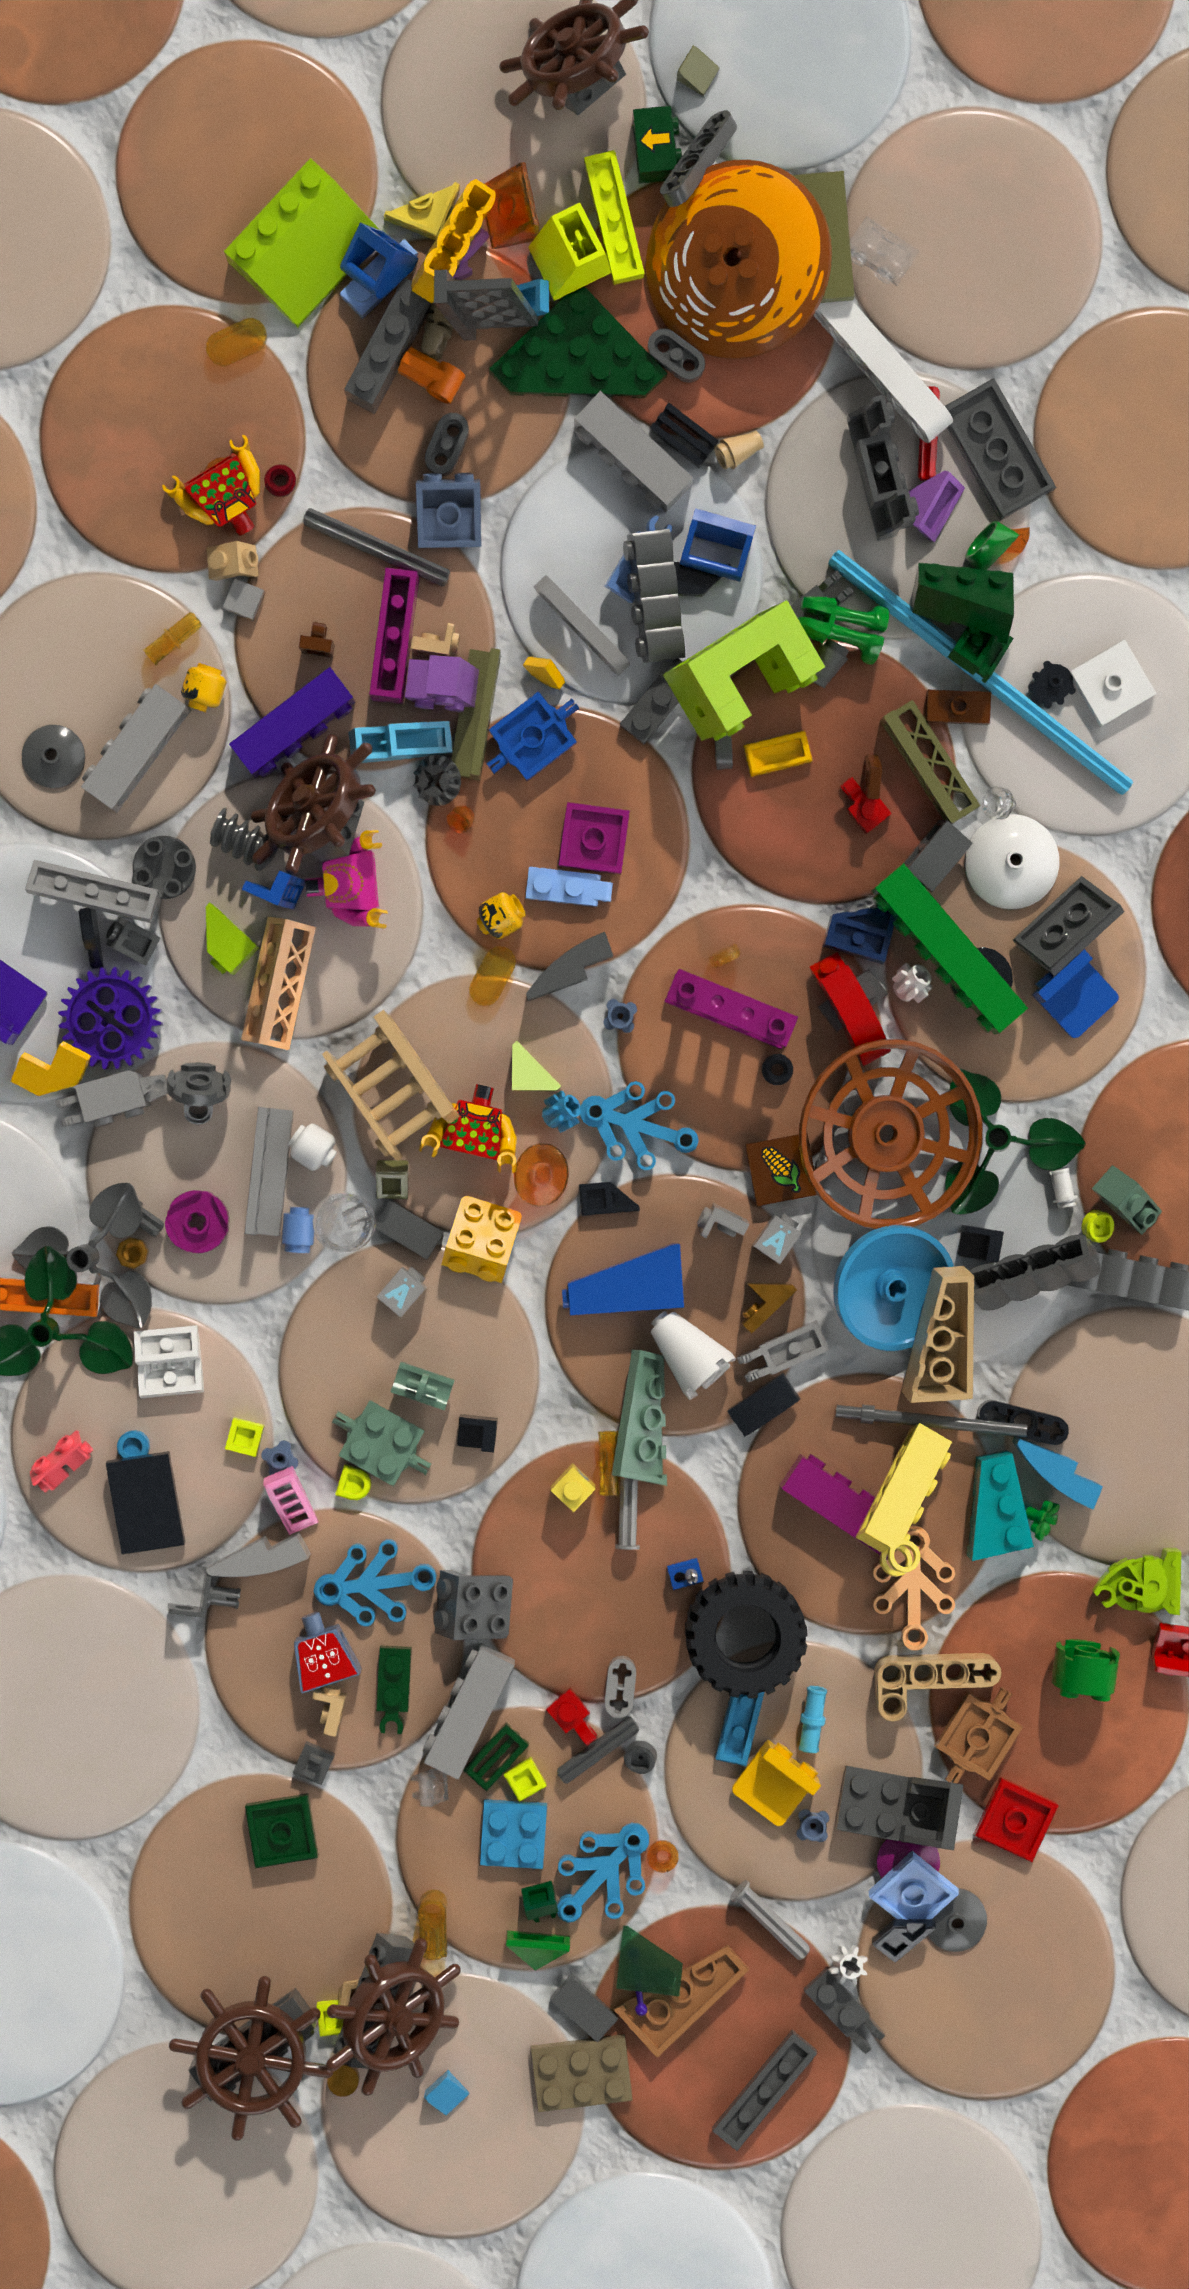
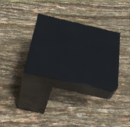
M962 1225L957 1254L962 1257L997 1263L1000 1259L1004 1232Z
M460 1414L458 1446L481 1448L482 1452L494 1453L498 1418Z

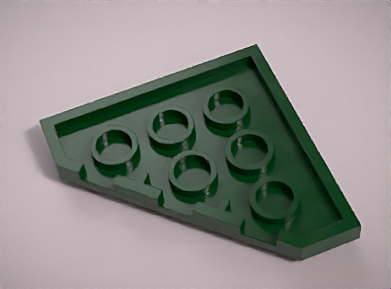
M585 286L564 296L549 313L538 321V326L532 327L489 368V373L510 395L524 396V394H543V396L568 397V395H587V397H595L601 391L608 398H613V396L645 398L668 374Z

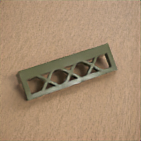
M491 648L490 652L474 649L469 651L468 663L479 669L475 708L464 707V711L459 712L451 759L458 767L463 778L481 780L489 733L488 729L490 727L501 661L500 649Z
M913 700L883 716L880 723L943 820L954 824L980 807L979 802ZM908 710L911 711L917 721L914 732L907 731L899 718ZM920 727L924 731L925 735L919 734ZM917 738L931 742L934 747L931 759L923 756L916 745ZM937 753L942 761L935 760ZM934 765L947 767L951 774L948 785L941 784L933 771ZM954 780L956 781L959 788L953 787ZM951 791L964 794L970 805L959 812L950 798Z

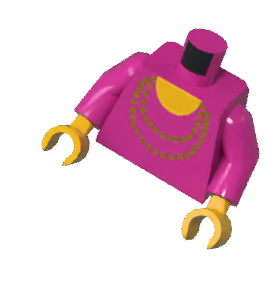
M365 830L359 837L353 839L349 856L331 859L322 863L323 877L305 878L307 897L325 896L326 907L332 910L333 915L354 927L371 926L385 929L387 925L380 924L379 917L383 913L388 914V911L379 909L375 854L372 850H368L379 849L382 847V843L373 844L372 836L375 833H379L378 830Z

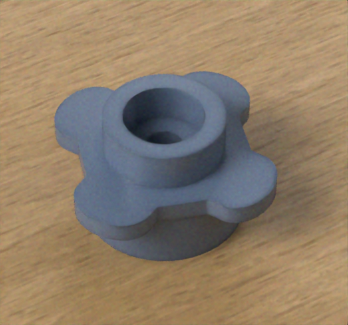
M616 999L609 1000L606 1005L608 1015L603 1021L605 1028L608 1030L613 1028L622 1029L624 1033L631 1032L634 1029L632 1021L633 1015L637 1012V1006L633 1002L625 1004L619 1003ZM618 1013L623 1014L622 1019H619L617 1017Z
M282 1440L278 1446L265 1448L262 1451L261 1457L267 1461L270 1475L291 1466L294 1469L297 1468L298 1459L293 1456V1452L290 1449L291 1444L288 1441ZM282 1456L283 1461H277V1457Z
M802 1809L798 1814L800 1828L796 1831L797 1837L803 1841L808 1839L824 1842L828 1837L826 1832V1823L830 1819L826 1811L815 1813L810 1812L808 1809ZM815 1823L816 1827L811 1828L810 1824Z

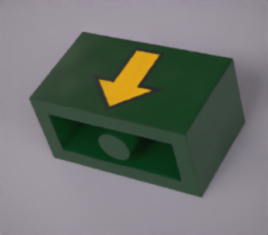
M671 106L633 109L632 124L639 184L665 181L682 157L681 148H675L674 137H679L678 116L672 117Z

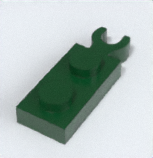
M380 1645L376 1711H386L379 1725L381 1733H385L386 1723L389 1721L397 1724V1734H402L404 1721L399 1712L409 1711L412 1647Z

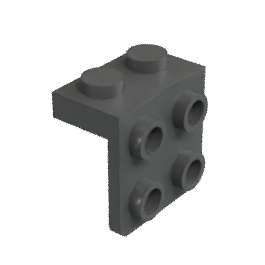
M440 1570V1578L436 1586L438 1602L437 1611L434 1615L435 1633L452 1640L506 1638L509 1634L512 1577L508 1575H464L453 1570Z

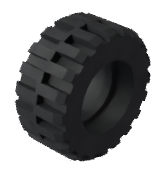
M743 1571V1574L726 1573V1577L720 1580L715 1578L708 1583L709 1586L704 1591L701 1589L695 1596L694 1604H690L687 1612V1622H685V1637L689 1658L693 1667L695 1666L699 1676L704 1681L711 1683L712 1688L720 1693L724 1690L729 1693V1696L736 1698L743 1694L747 1695L748 1699L758 1698L757 1694L765 1691L769 1695L775 1692L774 1687L779 1684L786 1685L791 1680V1673L793 1671L797 1672L802 1665L800 1660L802 1655L806 1654V1637L808 1636L803 1613L796 1599L788 1592L787 1588L779 1581L775 1582L770 1576L763 1573L756 1575L753 1571ZM751 1605L761 1608L771 1617L775 1626V1641L772 1648L763 1657L752 1662H737L729 1659L721 1652L716 1642V1629L721 1617L729 1610L738 1606Z

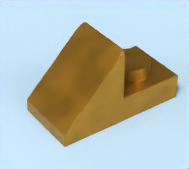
M747 1283L760 1296L763 1302L760 1305L754 1302L742 1314L745 1319L741 1323L752 1334L797 1289L792 1284Z

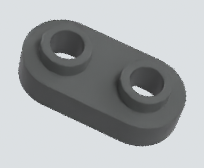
M659 329L651 334L648 340V353L660 366L679 380L687 383L695 382L703 375L705 359L699 350L669 329ZM660 344H666L669 350L662 353L657 347ZM690 362L695 368L692 371H686L683 365Z
M448 413L439 420L425 453L426 467L431 473H440L444 477L451 474L456 468L469 436L468 422L462 415ZM456 427L459 429V434L454 437L450 436L447 433L448 430ZM440 456L447 459L446 464L443 466L435 463L436 459Z

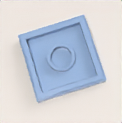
M913 1851L905 1856L868 1891L869 1897L895 1919H932L959 1895L958 1888Z

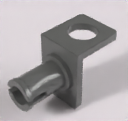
M205 1571L200 1607L168 1603V1613L205 1618L206 1609L210 1605L238 1609L241 1589L213 1586L211 1582L212 1576L208 1575L207 1571Z

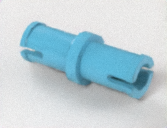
M807 1687L805 1711L800 1717L803 1725L798 1748L806 1753L819 1752L821 1727L825 1725L826 1721L823 1713L827 1689L824 1687Z

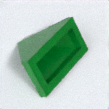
M507 1930L506 1946L536 1971L570 1951V1936Z

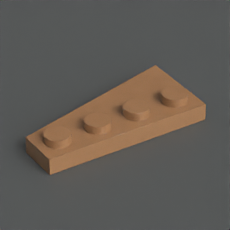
M727 1944L643 1991V2002L647 2006V2013L644 2016H639L635 2012L637 2005L636 1996L615 2007L614 2011L655 2057L658 2058L749 1971V1967Z

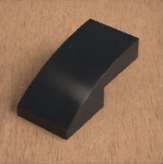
M784 1373L759 1387L748 1397L731 1406L727 1412L744 1437L786 1411L800 1401L801 1398Z

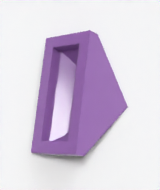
M944 470L909 490L910 497L916 498L919 515L915 516L916 520L913 526L929 541L934 543L965 489L949 471Z

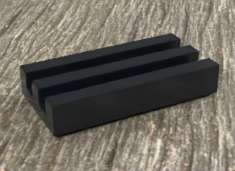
M670 403L666 405L664 411L659 414L657 420L649 428L652 433L698 468L702 466L714 450V447L719 443V440ZM669 414L709 444L708 447L704 446L668 418ZM662 424L666 425L669 429H671L673 432H675L677 435L683 438L686 442H688L690 445L696 448L699 452H701V456L698 457L697 455H695L688 448H686L684 445H682L680 442L674 439L671 435H669L667 432L661 429L660 426Z

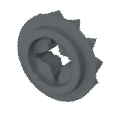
M431 755L419 761L418 768L413 772L415 775L413 786L419 793L418 798L424 799L428 802V805L436 806L446 805L453 801L461 787V775L456 764L443 755ZM443 773L439 779L441 786L430 788L433 781L431 774L438 775Z

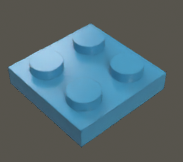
M484 1799L480 1865L543 1869L547 1803Z

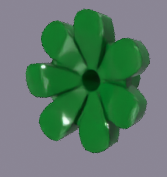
M1047 1500L1043 1502L1040 1510L1031 1506L1026 1509L1027 1519L1033 1521L1031 1531L1035 1533V1538L1040 1542L1043 1541L1044 1536L1046 1537L1050 1533V1524H1057L1058 1515L1056 1513L1060 1509L1059 1504Z

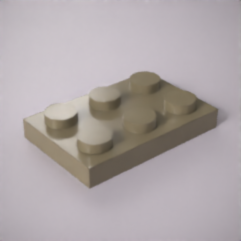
M625 2034L605 2036L598 2042L593 2038L531 2046L538 2112L633 2101Z

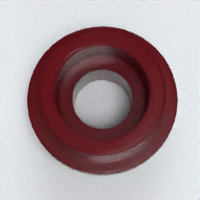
M274 465L266 472L264 483L270 494L276 497H285L295 489L296 476L288 466ZM278 477L286 478V484L279 487L275 485V480Z

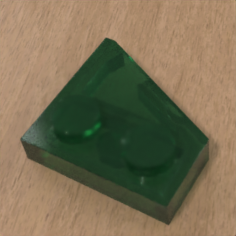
M623 1925L616 1989L680 1996L683 1963L629 1926Z

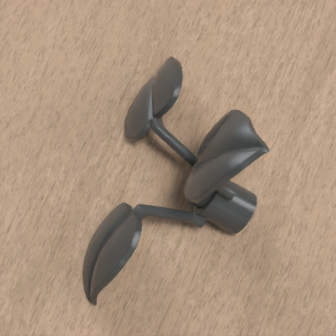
M130 1183L114 1184L101 1191L95 1197L90 1206L89 1218L95 1226L101 1227L103 1230L93 1240L89 1241L88 1244H83L67 1251L69 1247L67 1236L58 1228L45 1226L30 1233L12 1252L17 1262L27 1269L37 1251L44 1246H51L66 1257L67 1264L71 1270L75 1272L89 1270L92 1274L96 1273L114 1281L106 1284L100 1295L101 1307L111 1319L140 1329L145 1325L150 1315L152 1293L148 1282L142 1275L135 1271H128L118 1278L116 1274L96 1266L100 1256L95 1246L107 1235L108 1231L117 1238H124L136 1232L142 1222V1207L136 1191Z

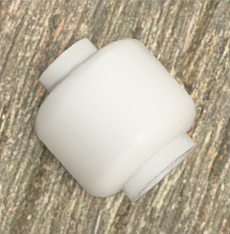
M314 1123L306 1127L301 1125L288 1144L291 1147V1157L311 1171L319 1169L321 1165L327 1168L337 1154V1151L333 1149L335 1137Z

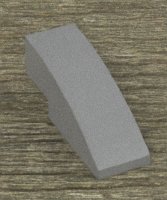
M300 1532L273 1546L270 1545L265 1535L210 1564L206 1571L210 1576L248 1577L267 1574L309 1558L311 1553Z

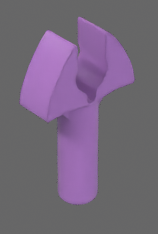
M479 229L470 243L467 253L461 260L459 268L453 276L454 279L463 280L473 274L472 269L468 267V260L489 238L486 230Z

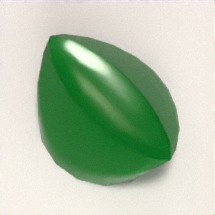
M997 520L993 521L974 539L965 557L974 569L988 570L1020 534Z

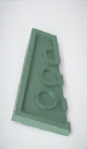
M632 1349L612 1476L667 1486V1474H663L662 1459H667L666 1445H662V1427H666L665 1414L661 1410V1399L665 1397L663 1355Z

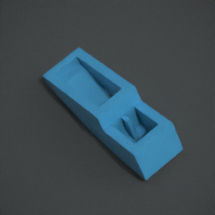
M1014 1436L1013 1444L1022 1457L1042 1478L1069 1498L1094 1510L1103 1486L1075 1474L1078 1462Z

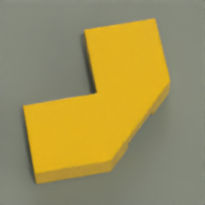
M64 1041L59 1045L51 1065L24 1052L19 1058L10 1082L37 1096L70 1088L81 1082L91 1055Z

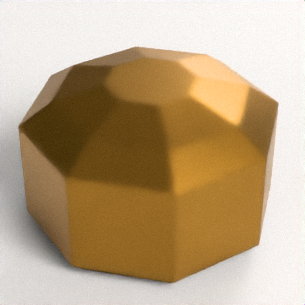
M130 1237L119 1243L116 1256L122 1266L135 1269L146 1263L149 1249L144 1240Z

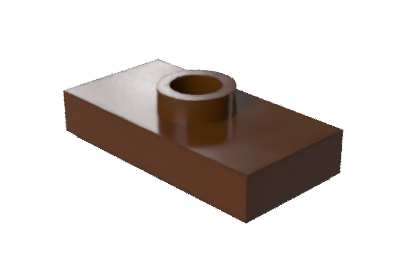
M927 690V723L990 724L991 692Z

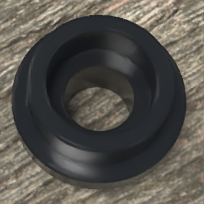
M773 1054L763 1062L762 1075L772 1085H783L793 1075V1064L785 1055ZM774 1064H780L783 1067V1073L780 1076L772 1073L771 1068Z

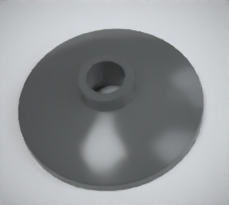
M46 725L36 729L26 739L22 749V763L26 773L33 781L44 787L61 788L71 784L79 777L85 765L86 756L82 741L72 730L61 725ZM51 749L57 752L54 760L46 758V753Z
M958 1888L959 1895L932 1918L936 1922V1929L928 1936L938 1947L947 1951L959 1952L973 1947L981 1940L987 1926V1914L981 1900L972 1892L962 1888ZM956 1918L963 1920L962 1925L958 1928L952 1926V1921Z

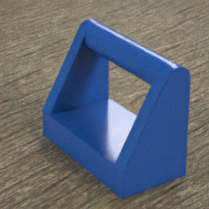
M360 223L341 262L340 269L376 298L381 299L413 271L419 258L385 232ZM375 250L387 259L377 281L358 267Z
M695 508L679 565L740 582L756 525ZM694 536L743 550L738 568L690 555Z

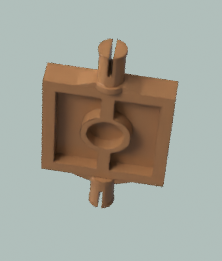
M1001 1687L992 1703L982 1701L969 1692L966 1693L935 1743V1747L950 1756L955 1763L947 1777H945L948 1782L958 1783L965 1770L975 1772L987 1780H991L1023 1728L1021 1724L1008 1717L1003 1711L1013 1695L1011 1692Z

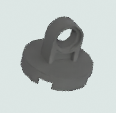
M200 1062L186 1063L181 1065V1071L175 1073L171 1070L169 1072L167 1091L170 1097L184 1104V1115L187 1121L200 1125L212 1118L213 1105L223 1102L229 1097L231 1077L225 1070L223 1074L217 1072L216 1065ZM191 1106H206L207 1110L201 1114H195L189 1108Z

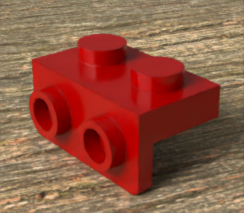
M1159 1622L1151 1651L1155 1672L1167 1676L1189 1677V1627Z

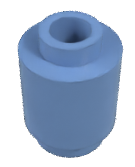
M290 1207V1213L283 1214L282 1244H285V1252L310 1253V1245H314L315 1215L309 1214V1208Z

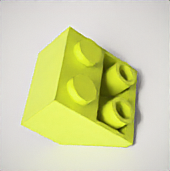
M580 202L551 216L528 246L543 279L549 281V291L554 301L611 273L606 253Z

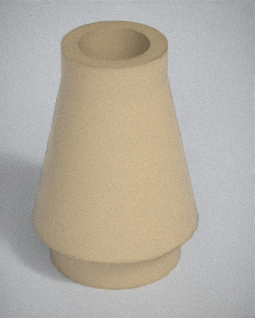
M754 431L749 434L721 439L720 444L714 447V451L723 469H735L754 453L763 449L764 443L761 435Z

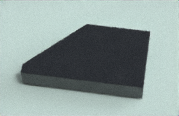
M674 562L678 596L703 597L722 578L679 565L680 562Z
M81 908L78 911L84 947L88 950L90 967L92 969L104 968L96 910Z
M611 1182L579 1184L582 1216L640 1211V1206Z
M894 1919L872 1937V1945L896 1963L936 1929V1922L932 1919Z

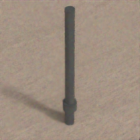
M862 1404V1407L837 1405L836 1407L837 1418L861 1420L860 1423L873 1424V1421L915 1426L921 1423L931 1428L1025 1438L1027 1434V1425L882 1410L875 1409L874 1405Z

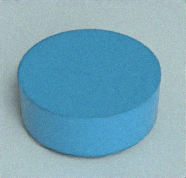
M130 1430L124 1433L117 1443V1451L121 1458L147 1455L150 1450L148 1437L138 1430Z

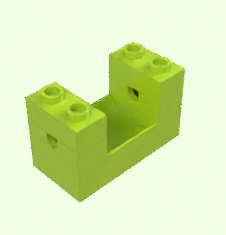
M787 600L759 612L663 674L701 741L711 737L717 741L726 735L731 736L745 727L742 721L752 716L729 675L754 659L774 693L785 689L787 693H791L799 687L804 688L818 679L816 673L825 668Z

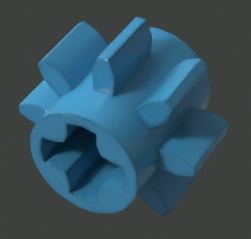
M560 1091L544 1099L546 1107L542 1110V1117L550 1128L558 1127L559 1132L562 1133L580 1123L577 1117L581 1113V1106L574 1096H565L564 1091Z

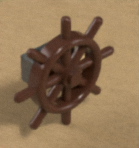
M580 0L579 5L567 8L545 22L538 18L531 19L529 26L534 33L526 42L522 55L503 60L499 64V69L502 73L522 70L526 81L509 95V104L518 106L535 91L542 96L553 97L552 106L555 110H562L565 106L576 115L581 114L626 75L619 61L626 43L648 37L649 30L645 25L625 29L620 20L622 16L638 3V0H621L612 8L604 4L592 3L593 0Z
M329 734L325 739L321 754L304 760L296 767H293L289 762L281 765V772L285 777L273 792L267 808L251 813V820L254 823L265 822V830L269 837L252 856V861L256 865H261L278 847L289 854L285 870L290 875H295L298 872L303 855L309 853L320 862L349 856L365 803L361 799L372 797L376 792L372 784L361 786L360 777L356 771V768L372 753L373 748L370 743H362L345 760L334 754L338 738L334 734Z

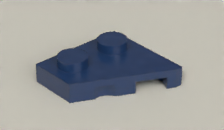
M866 908L850 913L832 914L828 922L822 947L883 964L886 960L894 929L893 922L896 919L888 910L884 913L879 908Z

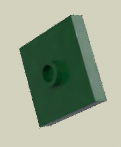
M309 1793L246 1803L245 1810L255 1869L318 1858L319 1853Z

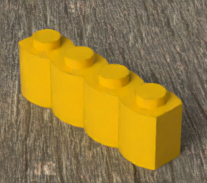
M477 179L472 180L466 186L412 280L411 289L414 293L430 303L434 302V270H448L452 277L454 276L458 265L469 249L470 243L478 233L483 220L495 202L496 194L494 190Z

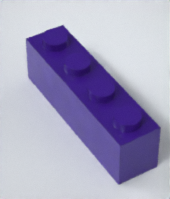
M329 667L230 742L229 745L255 778L259 775L264 778L278 767L276 762L284 756L289 759L296 755L303 748L301 743L309 737L316 739L328 729L326 724L334 718L341 720L353 710L351 705L355 703V700L331 667Z

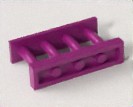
M678 969L664 1003L778 1049H782L783 1046L787 1047L798 1016L681 969Z

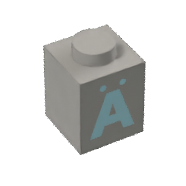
M784 1213L780 1218L773 1214L752 1245L778 1264H781L802 1234L796 1229L799 1223Z
M402 1267L378 1294L377 1298L401 1318L427 1288L423 1284L426 1278L413 1267H410L409 1270Z

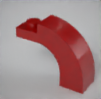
M838 952L809 966L812 975L834 1008L852 1049L864 1043L887 1039L861 985L850 967L845 965ZM891 1049L873 1050L862 1053L857 1057L862 1065L865 1066L890 1053Z

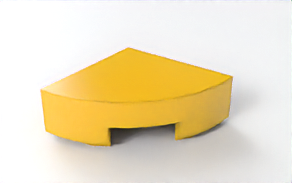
M528 657L523 663L524 668L533 677L549 687L560 690L565 683L563 676L551 659Z

